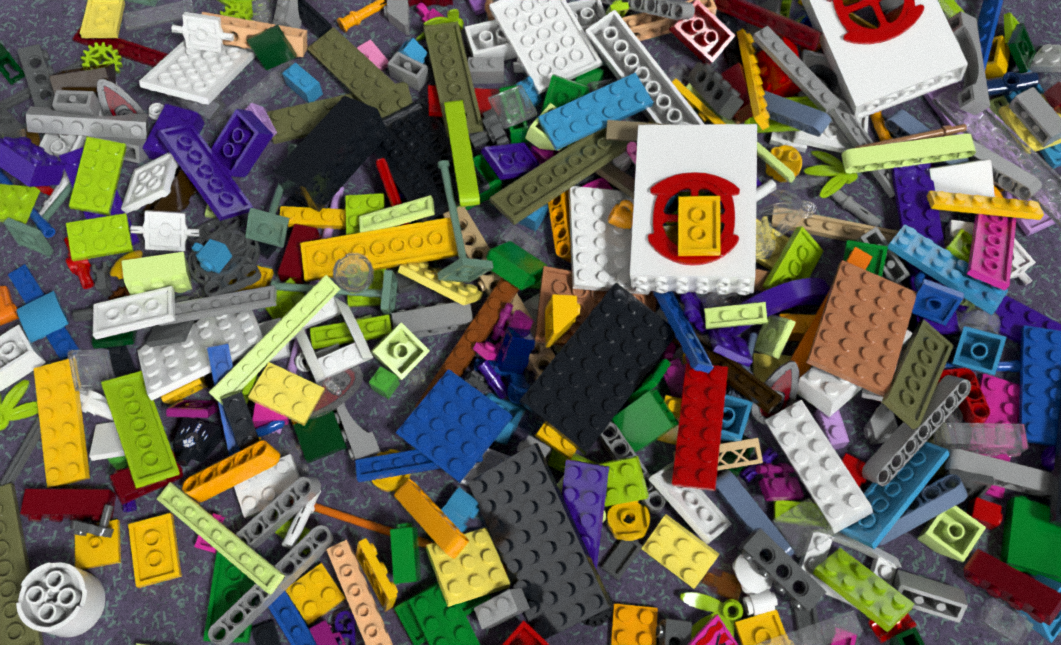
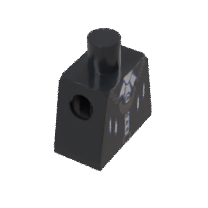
M183 417L173 441L175 452L178 455L176 462L186 467L191 459L199 462L205 461L223 438L221 427L190 417Z

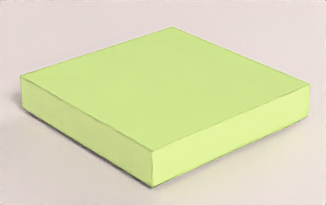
M771 315L767 317L768 323L762 325L754 351L779 359L796 322L791 319Z

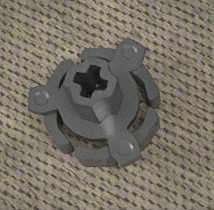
M493 108L482 113L484 116L481 118L484 125L483 132L469 134L475 148L489 141H492L494 146L510 144Z

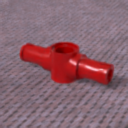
M66 237L64 241L69 251L66 263L70 271L78 276L83 289L94 287L90 275L92 264L89 263L88 259L73 262L69 240Z

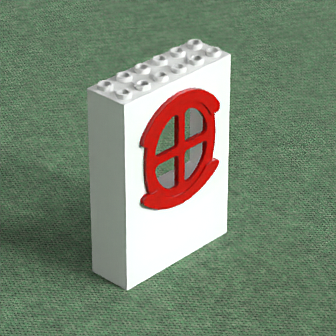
M801 0L813 29L822 32L819 43L831 70L837 76V84L843 98L857 120L961 81L968 63L938 0H904L901 14L892 23L886 21L879 2L882 0H863L850 6H844L843 0ZM871 6L880 27L876 29L862 27L849 18V14Z
M757 124L638 125L630 261L632 290L639 293L656 291L657 293L676 291L680 294L687 292H696L698 294L717 292L722 295L729 292L740 295L754 293L756 265ZM691 192V196H698V192H712L714 195L720 196V201L725 210V213L720 215V223H723L725 226L720 235V256H678V246L667 237L663 228L665 222H678V214L664 213L666 204L676 193Z

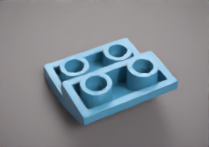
M54 291L16 309L23 329L31 343L69 324L66 313L62 309L59 298Z

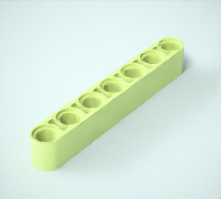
M959 134L853 148L844 151L841 156L845 172L850 174L965 159L975 155L976 149L971 134Z

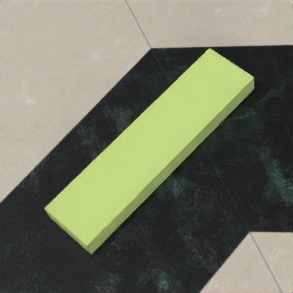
M430 195L359 216L360 233L390 228L435 215L433 198Z

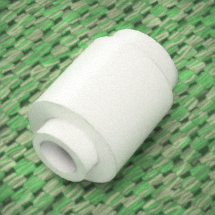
M769 589L758 594L750 593L747 594V597H743V605L747 615L753 614V616L774 611L775 606L778 605L774 592L771 593Z

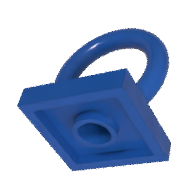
M920 271L914 279L917 293L912 313L946 326L962 302L964 293L924 279L931 276Z

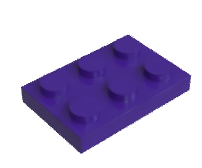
M524 142L484 147L481 151L500 180L522 177L540 166V163Z

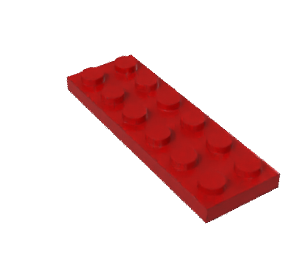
M686 363L672 486L716 491L728 367L713 365L714 368L710 373L696 371L690 366V363Z

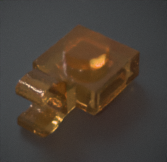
M708 572L704 575L702 584L717 587V595L739 600L742 588L736 576L726 572H722L720 577Z

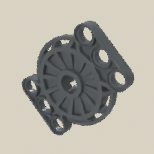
M238 216L222 221L218 218L193 228L200 229L199 238L192 240L194 236L187 237L191 246L195 243L205 246L209 239L225 244L232 255V258L218 274L213 271L208 272L204 270L196 257L197 252L191 251L188 259L189 272L199 284L205 286L204 291L208 297L233 293L256 283L261 278V272L256 266L260 256L258 241L245 238L246 230L240 228L241 221ZM236 220L233 224L227 225L229 221ZM218 227L216 231L210 232L212 228ZM256 271L253 276L247 277L249 272ZM232 279H237L236 283L229 285ZM219 287L216 292L210 293L212 288Z

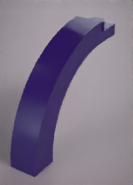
M820 278L799 279L768 289L741 304L766 302L767 317L796 306H820L830 288L826 281ZM752 325L719 329L725 330L730 336L735 338Z

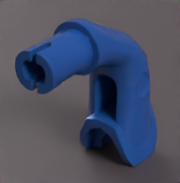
M475 358V371H480L477 365L484 361V359ZM488 360L495 372L505 377L508 381L507 391L510 401L515 404H521L519 400L531 387L526 382L522 371L516 366L500 360Z

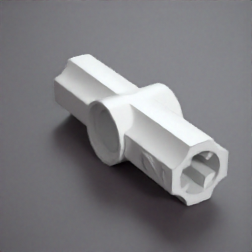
M79 389L83 412L87 413L88 411L93 416L98 415L113 421L104 396L91 390L87 392Z

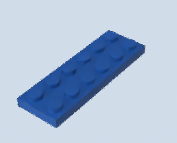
M1024 325L1021 328L1019 441L1056 447L1061 400V331Z

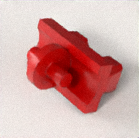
M908 613L888 632L873 620L868 622L880 643L917 625Z

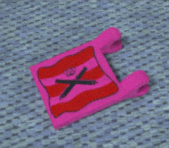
M715 614L687 645L738 644L718 614Z

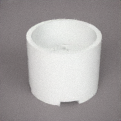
M49 562L35 568L26 576L21 584L22 588L18 603H16L18 615L28 627L60 637H74L88 631L98 621L105 606V591L99 579L91 573L67 563Z

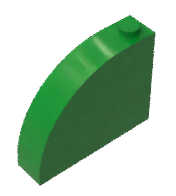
M1015 496L1009 499L1006 505L1000 561L1022 573L1033 576L1040 574L1061 583V527L1049 522L1050 507L1030 501L1025 496Z

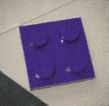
M710 329L708 336L714 352L749 367L753 360L747 342L740 337L734 338L723 329Z

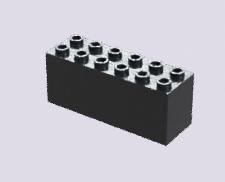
M344 96L273 171L287 197L320 212L389 135L378 109Z

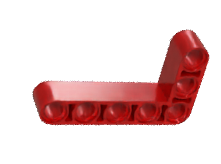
M967 368L943 370L938 383L947 375L966 379L970 382V392L958 406L969 427L973 429L981 428L990 415V408L974 372Z

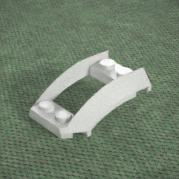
M334 296L296 334V338L316 383L373 358L349 306ZM342 314L355 343L317 359L305 329Z
M832 529L810 531L799 566L826 591V595L851 606L853 605L813 574L815 568L827 558L832 541L873 558L870 570L891 586L896 569L902 567L895 556L877 547L872 549L840 532L834 534Z

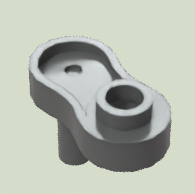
M105 504L99 525L72 520L70 529H73V534L86 536L87 533L112 538L114 529L108 527L114 506Z

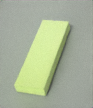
M766 302L704 308L706 329L768 323Z

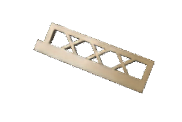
M758 438L720 444L721 455L719 456V462L724 465L718 466V470L763 463ZM754 447L757 460L749 461L742 456L747 448ZM728 451L737 456L733 464H728L722 460V457ZM740 458L745 461L737 463Z

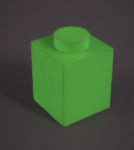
M380 366L369 381V384L373 391L389 400L400 382L395 374Z

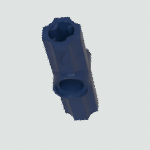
M1034 71L1020 74L1007 72L1003 77L986 79L988 95L1001 94L1009 96L1013 91L1035 88L1039 84V76Z

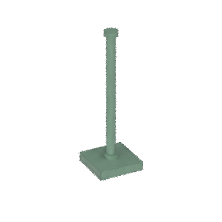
M289 144V146H288V151H289V152H288V155H289L298 145H296V144ZM279 182L268 212L250 208L245 238L283 248L289 218L276 215L284 191Z
M442 160L438 162V168L441 169L459 259L437 273L438 280L470 283L494 267L492 261L470 259L466 256L448 169L450 165L449 161Z
M70 182L42 215L45 220L49 221L73 191ZM9 217L4 221V225L17 244L45 256H51L53 249L42 232L36 227V224L30 227Z
M384 270L383 288L381 290L339 287L340 290L336 294L380 297L381 311L385 315L392 317V313H395L398 279L393 271ZM277 280L271 281V286L274 285L276 290L309 292L315 286L278 283Z

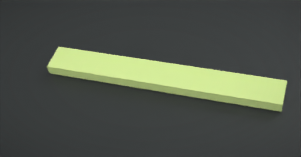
M690 83L686 86L725 124H736L732 119L729 120L718 114ZM757 142V155L784 179L792 183L796 179L794 173Z
M325 275L208 393L223 406L220 397L242 390L320 311L340 288Z
M169 482L157 497V500L263 590L272 595L285 577L283 573L175 484Z

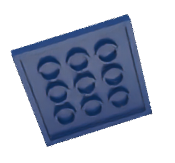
M448 369L396 431V434L453 479L461 483L513 416Z

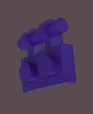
M695 292L681 294L682 303L685 304V316L688 317L689 322H692L693 327L696 330L699 329L703 335L708 334L710 329H706L703 302Z

